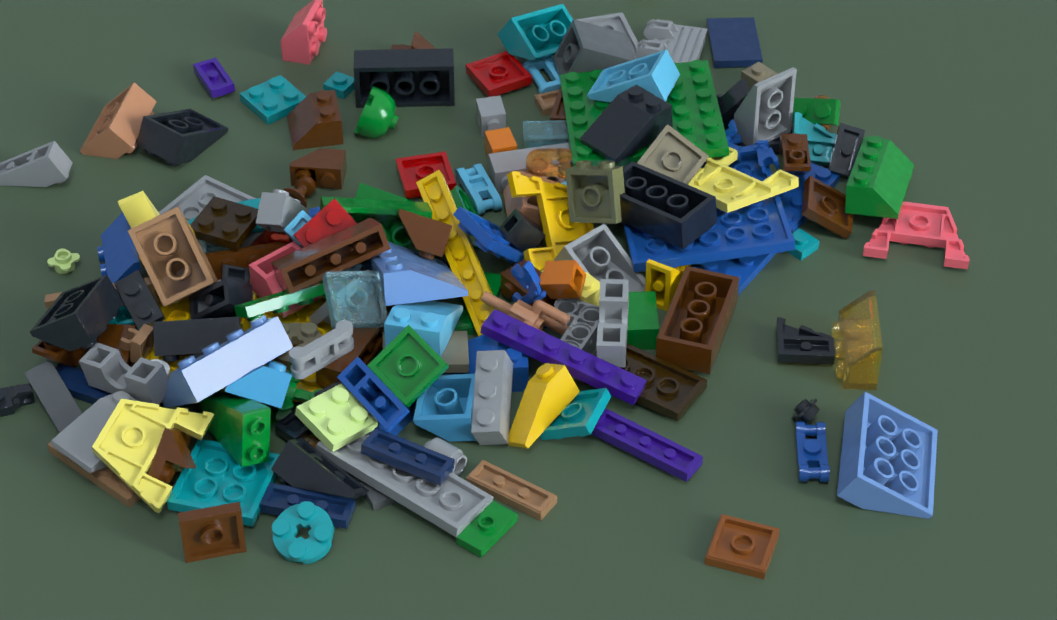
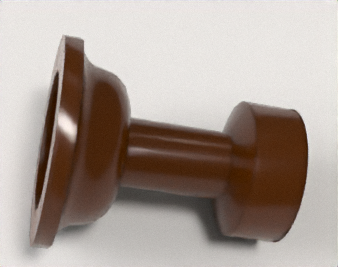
M301 176L295 182L294 188L288 187L283 190L287 191L290 197L301 201L300 204L307 208L305 197H310L316 191V183L309 176Z

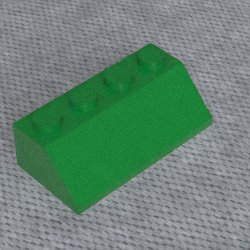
M879 136L863 138L846 185L845 213L898 219L912 177L914 164L890 139H882Z
M321 196L320 210L335 198L357 224L366 219L373 218L382 224L389 242L417 252L420 250L413 247L396 214L397 208L432 219L431 208L426 202Z

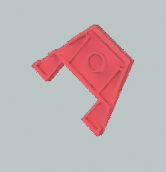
M903 202L898 219L884 217L880 227L872 233L871 240L864 245L863 256L887 259L889 241L900 244L924 245L929 248L940 247L945 248L944 267L968 270L970 259L968 255H965L962 239L958 238L957 227L948 207Z

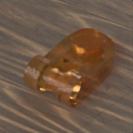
M568 148L534 149L527 155L525 166L532 175L539 177L558 176L559 178L566 179L565 169L572 167L570 165L572 152ZM552 160H557L559 165H553Z

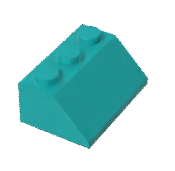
M564 4L510 18L497 35L509 54L534 61L555 55L573 19Z

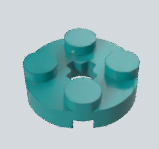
M304 501L284 510L273 522V542L277 551L285 560L292 563L295 561L311 564L322 559L330 551L334 525L325 510L315 506L312 502ZM301 528L311 529L308 531L309 537L305 540L303 537L296 538L298 530Z

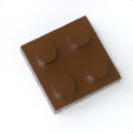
M810 175L804 181L802 215L808 220L827 228L831 233L838 234L846 239L852 233L853 214L845 213L846 195Z
M240 502L178 513L186 563L247 552Z

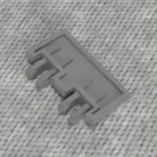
M651 19L647 22L643 32L645 38L649 40L643 39L638 43L635 56L641 58L667 49L675 63L699 60L707 38L708 29L676 25L672 21Z

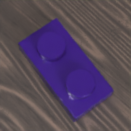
M216 58L193 64L194 73L211 98L235 92L233 81Z

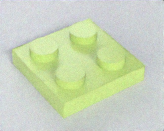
M342 383L296 407L295 415L331 452L364 436L378 426L376 418Z

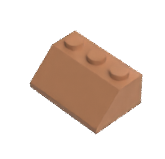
M133 82L104 106L79 152L83 155L118 159L125 153L129 155L137 147L136 139H138L143 116L154 115L152 109L157 101Z

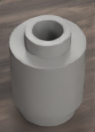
M438 437L429 440L424 445L428 449L455 459L454 468L451 472L457 476L462 473L467 463V457L463 455L462 450Z

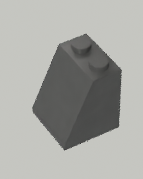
M575 19L572 20L553 57L558 74L590 72L597 69L603 70L635 59L625 33Z

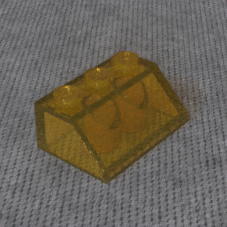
M868 291L839 310L838 322H833L832 336L837 338L834 344L835 358L840 360L836 363V376L842 380V389L877 390L883 346L876 291Z

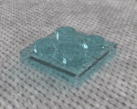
M379 271L324 273L322 279L332 329H335L336 323L341 320L350 321L353 324V328L384 327L388 316Z

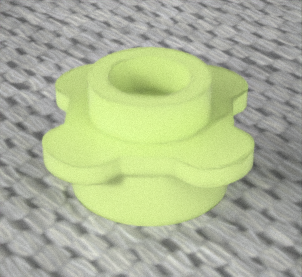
M59 249L53 258L47 260L48 266L54 267L57 273L68 274L76 268L75 262L80 260V255L78 253H71L66 249Z

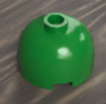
M373 86L354 133L367 138H379L385 135L388 128L394 130L399 116L395 115L396 104L394 99L385 91Z

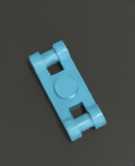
M481 163L472 165V168L469 169L464 167L455 169L457 182L462 185L472 201L477 215L484 214L486 210L490 209L493 211L502 209L500 195Z

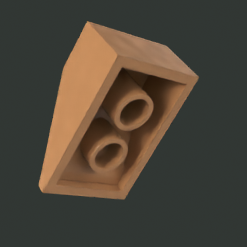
M179 207L128 230L164 307L171 306L219 282L207 256Z

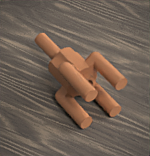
M487 291L484 292L481 301L541 331L546 326L563 336L569 327L567 324L571 316L542 300H536L533 306L521 300L511 305Z

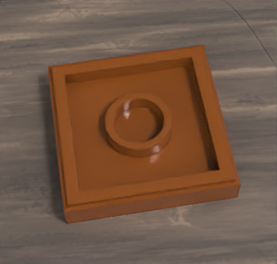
M721 514L705 556V565L764 580L780 535V528Z

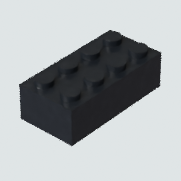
M454 48L354 50L356 108L365 107L373 86L388 93L394 99L396 107L455 106Z
M633 161L623 168L625 193L620 195L621 222L681 249H685L717 223L716 196Z

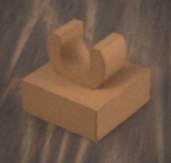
M144 324L139 331L129 328L127 330L128 339L124 337L120 339V348L130 351V361L136 363L140 357L146 358L154 348L153 327Z

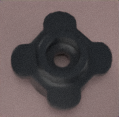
M806 398L793 409L796 414L791 419H798L800 422L807 423L820 410L815 404L818 400L816 398L810 401Z

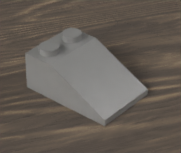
M792 67L754 84L735 112L736 134H740L745 145H755L758 140L770 142L781 137V134L791 132L796 68Z
M605 223L564 246L554 259V261L576 260L584 272L589 273L599 282L600 279L629 280V292L645 291L646 279L641 272L633 271L632 260Z
M122 390L100 398L53 438L51 446L89 473L107 467L92 452V446L121 399L137 400Z

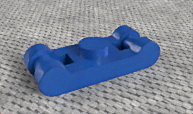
M796 421L795 443L798 481L808 482V479H819V482H829L830 469L827 456L825 422H816V425H805V422ZM805 436H815V439H805Z

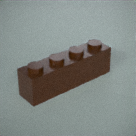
M369 218L271 262L280 287L287 293L292 294L391 248L382 224L373 218Z
M366 293L362 300L355 304L352 314L347 319L353 324V334L351 336L354 339V349L316 371L317 385L328 387L337 381L342 383L337 376L357 356L366 365L370 363L383 344L384 323L392 307L395 305L385 306L379 296Z

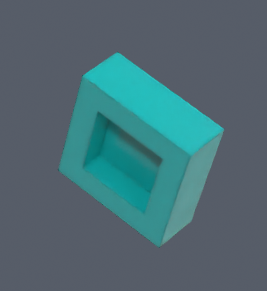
M337 71L323 84V90H335L336 97L345 99L355 89L354 77Z
M799 228L792 233L795 240V250L786 252L802 261L819 249V240Z

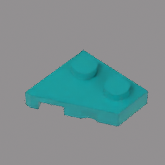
M795 112L793 115L792 133L807 134L810 162L819 165H829L836 134L829 133L823 126L818 123L813 124L804 119L801 113Z

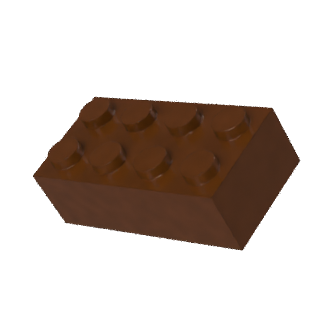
M686 266L657 336L656 357L683 369L710 374L738 301L740 277Z

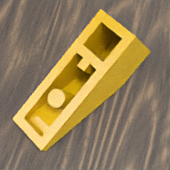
M545 363L537 369L536 374L528 381L509 432L508 446L528 449L580 392L565 365Z

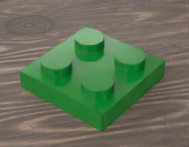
M409 325L367 365L407 407H410L450 367Z

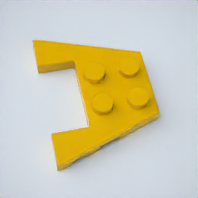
M516 171L507 174L512 198L536 196L547 247L527 249L523 252L525 260L530 261L537 269H544L545 262L554 261L564 246L594 229L593 223L570 222L567 185L557 182L552 184L542 181V178L535 176L526 177Z

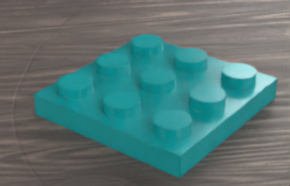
M198 439L191 453L196 469L183 468L167 500L168 510L186 512L240 502L243 525L254 527L260 514V502L269 482L274 483L277 474L271 468L280 454L269 452V461L241 467L220 442Z

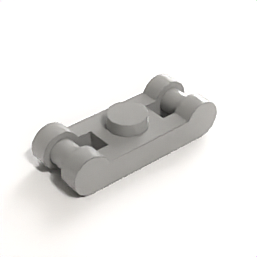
M341 320L336 323L335 329L304 347L298 346L290 349L289 358L292 363V377L304 379L354 349V339L351 336L353 334V324L348 320Z

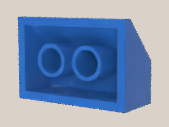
M123 212L101 234L102 246L97 247L99 262H105L100 264L102 276L108 275L112 283H116L137 270L141 272L138 252L128 233L131 227Z

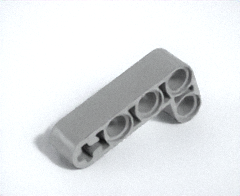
M574 298L556 300L554 307L571 316L567 324L569 327L560 340L592 354L597 344L599 307Z

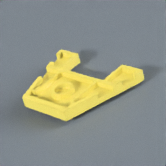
M729 147V156L707 158L704 168H700L688 183V185L716 196V208L729 213L797 188L799 186V177L780 169L764 181H760L729 167L730 164L738 160V151Z
M121 399L93 444L92 452L155 512L160 513L172 492V486L146 473L152 465L164 429L176 428L202 440L214 419V414L203 411V414L188 412V409L179 407L176 410L159 407V404Z

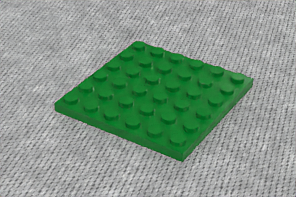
M693 60L683 63L674 62L680 76L666 100L667 103L672 105L673 129L709 156L708 158L729 156V145L708 60ZM599 69L590 72L559 74L573 166H575V162L590 160L592 166H599V162L609 161L580 143L582 135L611 103L591 100L587 96L602 72ZM651 144L616 163L615 166H627L632 161L637 163Z

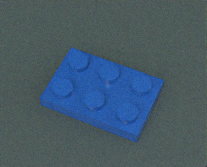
M460 206L453 215L460 221L458 224L459 228L468 235L472 234L476 238L475 244L483 251L488 252L489 250L499 259L502 256L510 264L522 262L525 259L523 251L505 239L498 229V225Z

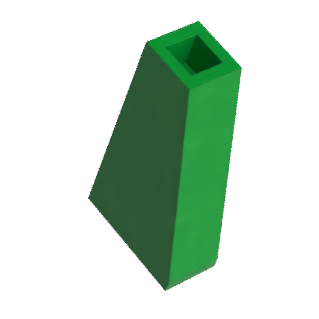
M223 388L198 402V413L203 414V411L214 414V419L208 430L241 467L269 461L271 409L268 406L255 400L225 392Z

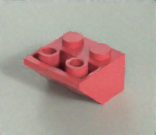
M322 0L311 1L295 14L281 39L283 61L310 65L314 56L318 55L321 43L325 42L327 38V28L324 27L326 9L322 6Z
M293 241L249 264L252 290L259 297L284 291L280 287L271 262L302 248ZM321 295V296H318V297H314V298H313L314 301L320 299V298L322 297V295ZM295 303L289 305L288 311L279 314L285 318L307 305L298 306Z

